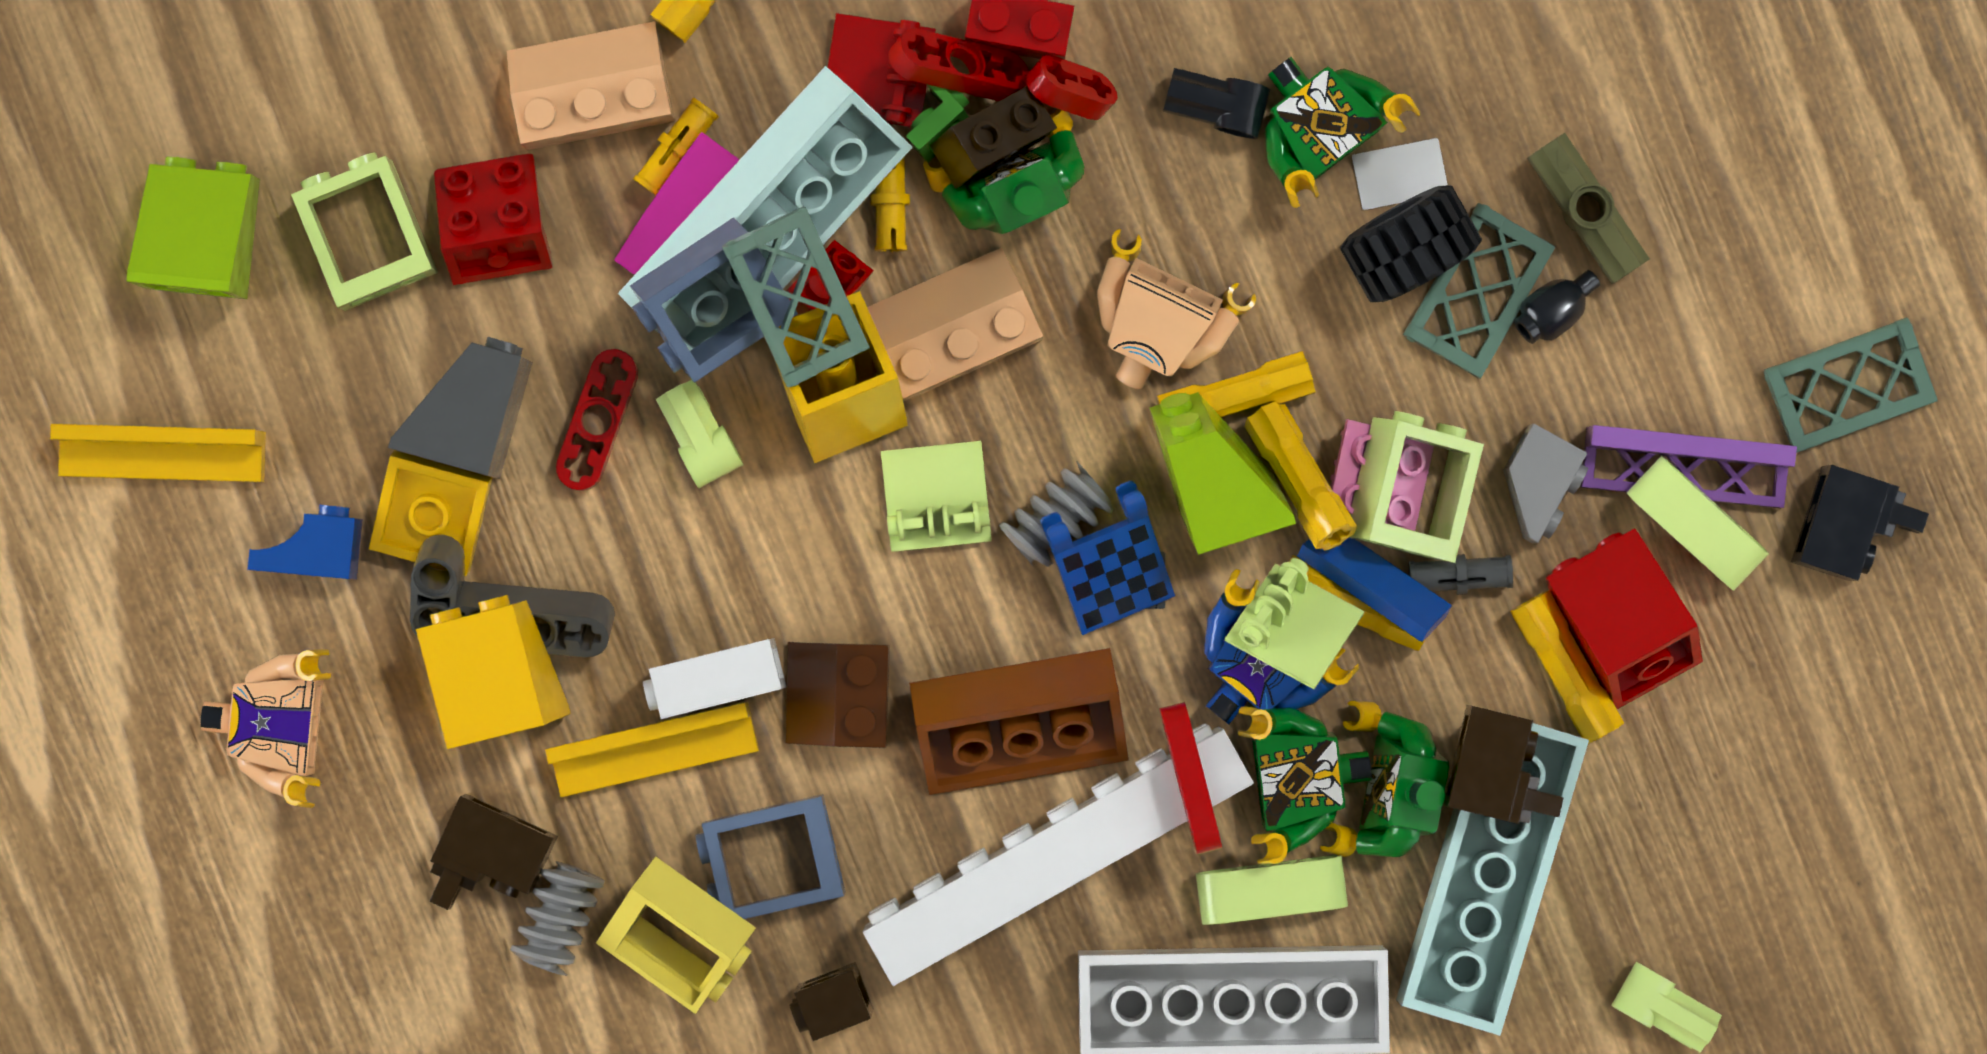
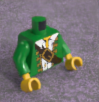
M1290 57L1268 74L1285 99L1275 105L1269 112L1271 120L1265 127L1267 162L1285 187L1291 206L1298 208L1300 204L1296 195L1297 192L1308 189L1313 192L1315 198L1319 197L1315 180L1382 130L1388 123L1383 116H1387L1395 130L1402 133L1407 129L1398 118L1400 114L1405 111H1412L1416 116H1420V111L1410 96L1396 94L1377 80L1345 68L1334 71L1327 66L1309 80L1295 60Z
M1057 109L1055 113L1050 115L1057 126L1048 135L1050 142L1002 164L958 189L954 188L942 167L931 168L927 161H924L923 166L930 188L935 192H942L944 200L964 227L970 230L984 228L985 230L1005 234L1069 203L1071 188L1084 175V163L1074 134L1070 131L1073 127V120L1068 112Z
M1349 701L1347 705L1358 708L1360 719L1358 722L1343 721L1344 728L1349 731L1372 732L1378 729L1371 762L1372 781L1367 783L1359 826L1361 830L1357 834L1352 828L1331 823L1325 830L1337 833L1336 842L1331 847L1320 846V849L1331 854L1342 855V857L1350 856L1356 849L1360 855L1404 856L1419 841L1420 836L1435 834L1438 829L1441 809L1445 800L1449 761L1436 751L1431 731L1423 723L1390 712H1384L1382 715L1381 709L1374 702Z
M1243 706L1240 707L1239 714L1251 716L1252 723L1247 731H1238V735L1252 739L1261 821L1266 831L1274 830L1273 833L1255 834L1251 837V843L1267 844V854L1263 859L1257 860L1258 864H1276L1285 859L1287 852L1308 843L1334 822L1337 811L1345 808L1343 784L1372 781L1368 751L1339 754L1337 736L1333 732H1327V728L1321 720L1295 708L1262 710Z

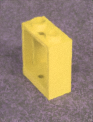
M655 856L630 889L596 944L696 1014L707 997L716 1003L733 980V977L726 973V971L735 976L749 957L752 950L746 947L745 943L756 927ZM647 906L718 955L719 959L715 965L711 967L642 918L641 915Z

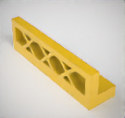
M51 424L50 439L59 441L58 476L264 482L266 432L255 429Z
M748 701L545 749L548 764L553 763L560 797L760 751Z

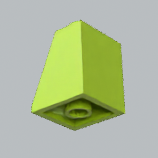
M166 157L165 165L149 164L126 282L150 290L247 299L260 179L252 174H246L247 166L237 163L216 162L215 170L196 169V160Z
M1198 392L1191 395L1187 393L1173 394L1163 399L1161 404L1150 407L1178 508L1198 555L1296 524L1294 514L1274 474Z

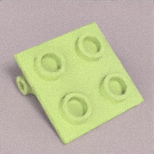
M981 441L881 451L891 552L992 541Z
M1292 558L1290 562H1284L1281 566L1275 563L1258 588L1253 601L1246 606L1224 641L1306 686L1315 689L1365 611L1309 582L1306 574L1309 570L1307 564L1298 558Z

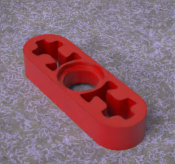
M918 28L907 29L889 50V61L894 70L903 78L995 101H1000L1027 85L1026 75L1029 70L1025 62L1018 55L1008 50ZM950 57H956L964 62L969 70V74L959 72L952 65Z
M608 349L601 352L595 357L590 367L556 463L558 478L568 488L578 491L589 490L600 482L638 379L636 362L629 354L622 350ZM615 358L623 360L621 368L628 372L627 379L625 381L617 380L611 392L612 395L621 396L618 406L602 397H590L594 386L604 392L607 376L601 373V368L603 364L612 365ZM595 405L606 407L612 417L610 428L600 435L590 434L583 425L584 413ZM577 434L587 441L604 443L601 454L594 449L590 450L587 464L594 467L591 477L583 475L579 482L572 480L573 471L566 468L569 459L578 460L584 447L583 445L573 444Z
M1182 702L1159 708L1196 854L1222 849L1220 834L1186 704Z

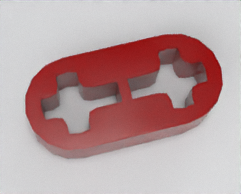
M1053 55L1043 56L1026 75V84L1029 90L1042 103L1086 119H1101L1118 99L1114 85L1102 73Z

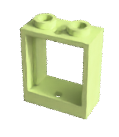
M375 152L348 162L350 170L332 178L329 172L311 176L301 182L302 190L291 194L337 308L344 311L438 273L393 161L387 156L378 158ZM380 177L412 255L344 282L313 204Z
M1394 411L1393 419L1373 417L1369 435H1372L1371 440H1367L1363 456L1366 461L1365 465L1361 464L1357 484L1360 486L1359 490H1356L1351 505L1354 511L1350 515L1356 523L1357 529L1350 538L1430 559L1455 563L1484 444L1465 439L1467 430L1442 423H1437L1436 430L1422 427L1423 417L1405 412ZM1405 438L1449 450L1428 535L1385 523Z

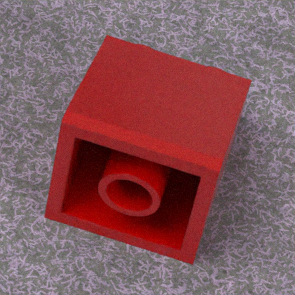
M1635 528L1625 534L1618 532L1609 535L1597 545L1596 550L1580 559L1572 557L1564 560L1553 569L1551 575L1546 577L1548 589L1567 620L1569 631L1598 682L1607 691L1616 709L1623 707L1703 662L1697 623Z

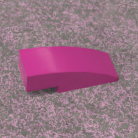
M701 132L650 203L614 261L635 275L734 167L739 159Z

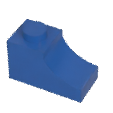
M319 505L318 515L304 513L303 525L287 541L271 548L249 549L247 570L357 580L363 519L349 518L350 508Z

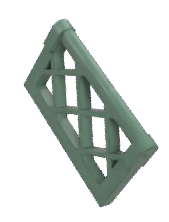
M1477 203L1470 217L1477 231H1479L1482 224L1495 230L1500 245L1474 252L1464 259L1468 262L1474 290L1447 297L1445 289L1460 263L1437 276L1403 335L1410 342L1419 344L1481 379L1520 311L1522 302L1529 295L1555 246L1490 209L1488 205ZM1505 236L1514 242L1506 244ZM1521 245L1532 251L1534 255L1522 276L1516 278L1508 248ZM1501 250L1509 280L1481 287L1474 258ZM1511 285L1512 294L1497 320L1491 322L1483 292ZM1476 294L1484 324L1456 331L1449 301ZM1442 304L1450 333L1437 337L1423 328L1435 306ZM1486 328L1488 336L1475 358L1461 350L1458 336ZM1452 338L1453 345L1444 340Z
M806 207L798 208L764 226L729 240L722 246L782 374L781 376L786 387L797 386L818 373L870 348ZM798 228L808 250L806 259L779 249L785 234ZM774 240L772 247L766 245V243ZM756 248L769 251L759 281L753 279L743 257L744 254ZM777 255L803 263L793 293L766 284ZM811 267L817 269L828 293L829 301L827 305L801 296ZM764 289L791 298L781 328L775 326L763 301ZM798 301L825 310L814 340L788 331ZM832 313L838 315L848 337L847 340L835 346L822 343ZM786 336L812 345L807 360L793 366L783 344ZM820 348L825 349V351L818 354Z
M1907 317L1791 361L1764 369L1765 381L1776 404L1790 446H1797L1796 453L1938 401L1918 347L1919 344L1913 331V326ZM1895 336L1901 348V354L1896 363L1870 352L1874 344ZM1852 352L1861 354L1849 381L1823 369L1827 361ZM1867 357L1893 369L1881 396L1855 384ZM1904 362H1906L1908 369L1903 367ZM1806 369L1814 371L1802 398L1789 393L1784 377ZM1899 373L1911 377L1917 393L1894 402L1888 400ZM1820 375L1846 386L1834 413L1808 402ZM1852 390L1878 401L1875 409L1847 419L1840 417ZM1793 402L1798 403V406H1797L1796 410H1795V407H1794ZM1806 407L1830 418L1828 426L1804 434L1799 421L1804 408Z

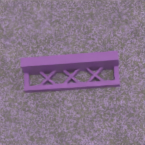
M1592 425L1586 427L1584 451L1587 452V455L1583 460V465L1588 467V471L1580 487L1627 492L1636 482L1623 480L1633 472L1640 479L1644 473L1639 467L1654 455L1667 456L1671 463L1712 501L1784 508L1788 468L1795 467L1797 446ZM1596 450L1617 451L1629 468L1614 480L1594 478ZM1627 452L1644 453L1645 455L1634 462ZM1677 457L1695 460L1685 468ZM1705 460L1717 461L1730 477L1715 490H1704L1690 474L1692 470ZM1727 462L1746 465L1735 472ZM1755 465L1775 467L1772 496L1754 495L1741 480V477ZM1735 483L1742 493L1723 491Z

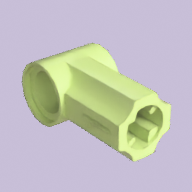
M690 380L656 398L680 445L678 452L698 488L744 465L723 425H718L710 410L709 403L696 382L694 383Z
M1636 962L1611 1006L1649 1028L1652 1025L1669 1034L1671 1038L1701 1053L1714 1036L1722 1015L1674 988L1675 983Z

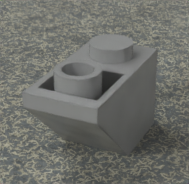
M1536 424L1526 427L1503 469L1522 537L1531 543H1538L1542 535L1548 539L1553 535L1564 512L1557 509L1566 491L1572 494L1577 491L1588 471V467L1582 465L1587 452Z

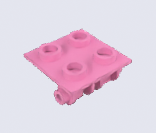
M1346 419L1344 430L1340 432L1342 439L1337 460H1334L1333 464L1335 465L1334 475H1331L1330 480H1332V491L1340 496L1349 513L1353 514L1354 509L1351 505L1355 491L1359 490L1360 485L1357 484L1361 464L1365 465L1366 459L1363 456L1367 440H1371L1372 435H1369L1371 425ZM1405 438L1385 520L1386 524L1415 531L1433 453V445Z

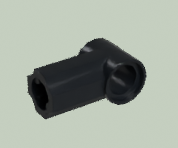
M1174 68L1163 112L1213 124L1216 130L1234 136L1258 139L1270 88L1247 80L1226 78V81Z

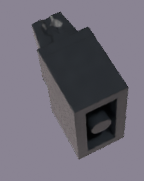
M1835 465L1822 466L1791 562L1847 581H1859L1861 573L1868 574L1876 555L1877 547L1871 544L1873 536L1884 535L1892 537L1895 527L1913 533H1923L1929 513L1903 505L1906 493L1900 492L1899 486Z

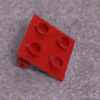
M836 13L827 68L854 90L888 124L911 127L916 117L923 112L927 85L900 76L889 61V50L907 29L918 28L936 33V29L920 26L921 23L910 20H900V23Z

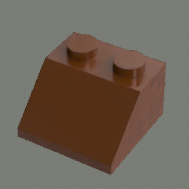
M788 642L785 743L833 747L886 748L890 645Z

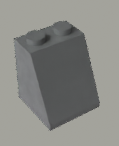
M487 337L485 346L471 343L394 433L388 448L500 479L533 362L521 356L523 348L509 342Z

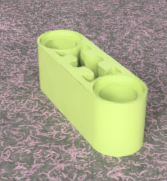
M1662 455L1626 492L1637 505L1733 591L1769 555L1768 551Z
M1342 855L1320 856L1282 861L1276 864H1257L1196 873L1202 925L1224 924L1348 907Z

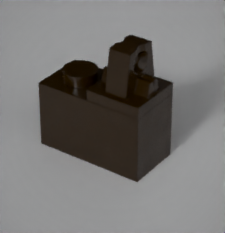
M1466 705L1443 805L1519 824L1520 821L1530 823L1532 811L1559 817L1564 797L1537 791L1540 778L1531 776V773L1521 771L1523 761L1531 762L1536 750L1538 732L1531 731L1533 720Z
M464 794L460 796L430 860L434 863L430 873L440 877L430 902L449 910L453 907L462 887L473 891L476 883L482 880L485 875L492 878L489 886L505 895L517 898L520 891L528 895L535 888L540 877L539 873L544 868L558 836L471 795Z

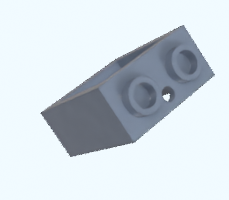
M734 217L630 285L639 300L637 304L632 306L635 314L649 333L657 329L664 340V343L657 347L662 357L674 373L682 368L694 383L764 337L751 310L692 350H689L662 307L663 303L728 261L722 246L729 240L748 233ZM756 248L744 254L743 257L753 279L759 281L766 260L760 250ZM771 270L766 284L783 290ZM764 289L763 301L775 326L779 327L782 325L790 300L788 297Z
M823 794L708 820L702 823L704 833L695 835L701 863H711L715 883L707 884L708 894L743 919L843 897L846 893ZM804 814L821 887L736 906L719 833Z

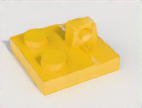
M394 450L389 458L369 550L415 562L422 543L433 535L443 534L454 538L462 546L465 555L464 576H467L471 570L492 477ZM429 563L434 568L447 570L441 564Z

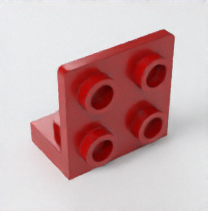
M533 154L515 155L440 168L434 171L441 251L453 285L553 268L551 250L542 224L536 163Z

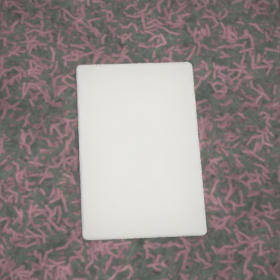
M1437 138L1352 155L1363 210L1402 203L1431 188L1448 185Z

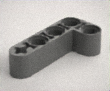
M442 534L433 535L422 543L411 574L410 623L416 636V629L432 624L430 614L434 613L429 608L445 611L460 607L463 617L480 612L478 602L508 595L510 604L527 600L533 617L542 618L547 622L545 624L536 623L548 654L594 657L602 653L607 647L615 611L611 602L603 595L590 592L464 581L465 555L462 546L457 540ZM429 563L441 564L447 570H437L430 566Z

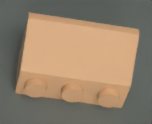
M655 21L507 51L510 94L520 144L527 151L675 121Z
M1002 247L867 307L898 376L904 402L1043 340V334Z

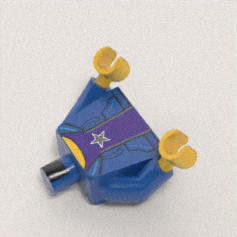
M1235 569L1231 573L1225 587V592L1221 595L1207 618L1204 653L1211 662L1208 670L1224 682L1206 704V707L1227 724L1233 721L1239 713L1240 707L1245 706L1247 702L1251 703L1255 708L1262 710L1272 708L1300 709L1312 705L1337 685L1348 683L1359 670L1358 664L1347 671L1338 666L1336 660L1346 651L1344 648H1341L1316 688L1312 689L1224 641L1246 606L1253 601L1260 584L1259 580L1256 579L1252 588H1240L1236 584V580L1241 570Z

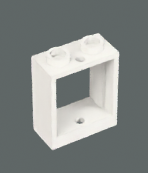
M775 638L650 668L651 679L643 681L650 711L659 709L661 719L787 687Z

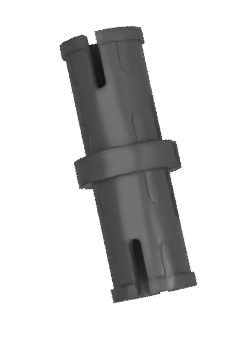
M1457 554L1455 563L1447 561H1409V576L1430 591L1456 590L1457 595H1467L1468 589L1513 588L1511 555L1466 559L1465 554Z

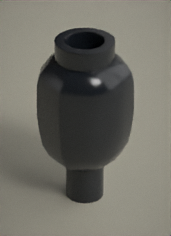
M1587 270L1574 281L1556 279L1543 285L1522 302L1521 315L1514 320L1517 330L1531 344H1534L1539 339L1552 341L1558 338L1581 318L1585 311L1586 296L1600 286L1599 279L1592 271Z

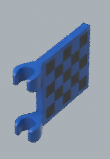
M1133 480L1120 484L1115 489L1127 518L1116 524L1072 542L1068 527L1062 522L1058 512H1053L1040 519L1082 635L1175 597L1148 515L1146 501L1143 494L1138 491Z

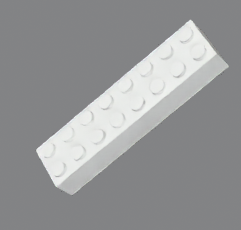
M1204 723L1193 729L1212 807L1254 784L1223 728L1218 726L1211 730L1210 726ZM1162 748L1148 754L1135 762L1139 771L1124 780H1121L1118 773L1109 776L1091 787L1095 795L1079 805L1076 804L1073 798L1059 804L1046 812L1050 821L1035 830H1032L1030 824L1026 823L1002 837L1005 845L1003 848L990 855L987 854L985 848H982L958 862L959 865H957L960 872L944 880L941 874L937 873L913 887L914 898L899 905L896 898H893L869 912L870 915L867 916L870 922L865 925L863 934L892 986L906 980L1187 822L1171 755H1166Z

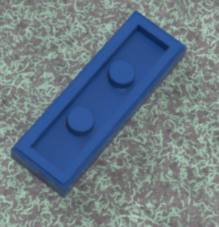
M1349 537L1340 546L1327 551L1315 549L1309 538L1303 543L1297 555L1308 565L1421 642L1447 617L1452 607L1450 603L1354 538Z

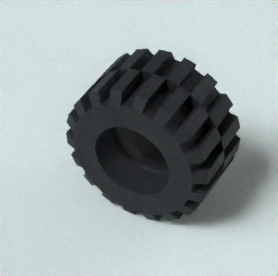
M1446 185L1426 190L1372 219L1350 234L1340 247V250L1370 303L1385 302L1399 297L1451 269L1471 255L1482 241V238L1453 186Z

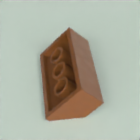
M1110 648L909 683L929 795L1129 761L1119 690Z

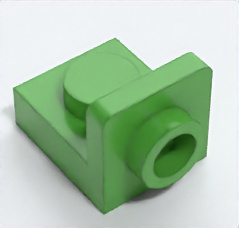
M926 84L941 104L936 109L931 107L918 115L911 125L912 130L906 137L921 157L929 163L935 157L930 145L951 126L969 117L964 107L970 102L961 92Z

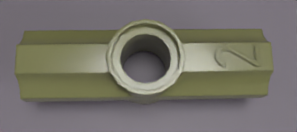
M1563 133L1527 158L1561 208L1565 223L1577 232L1611 284H1614L1650 259L1615 208L1611 193L1599 184L1566 133ZM1590 196L1599 203L1600 215L1597 221L1588 222L1578 215L1576 203L1579 197Z

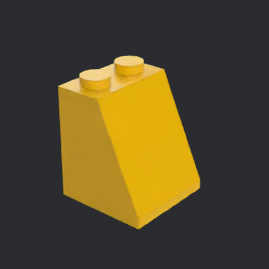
M860 291L847 296V299L867 340L869 349L818 373L797 386L786 387L778 368L794 417L814 463L908 426L898 376ZM816 308L792 318L788 331L814 340L825 310ZM832 313L822 343L835 346L847 340L848 337L838 315ZM787 336L783 343L793 366L808 359L812 345ZM820 348L818 354L825 351V349Z
M508 595L478 602L480 612L463 617L460 607L430 614L431 625L416 629L447 749L543 726L571 714L569 704L527 600L510 604Z

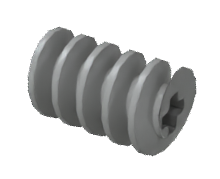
M1078 462L1077 465L1081 474L1077 475L1065 468L1061 471L1065 484L1064 488L1052 482H1048L1045 485L1050 499L1048 502L1035 495L1030 498L1034 510L1033 515L1019 508L1014 511L1019 525L1018 528L1005 522L999 524L1000 529L1032 566L1034 560L1047 567L1053 564L1048 552L1050 546L1040 523L1042 517L1058 512L1062 522L1068 527L1070 535L1075 539H1080L1083 537L1078 523L1080 520L1093 527L1099 524L1094 508L1098 507L1110 514L1114 511L1108 496Z
M556 861L558 864L557 869H541L539 873L551 883L550 887L534 888L532 891L543 902L542 907H526L525 910L536 921L535 926H519L517 930L529 940L528 944L512 945L510 950L520 959L533 966L567 976L557 965L573 964L575 955L565 946L581 945L583 939L572 926H588L590 918L579 907L596 906L597 898L587 888H603L605 880L575 866Z

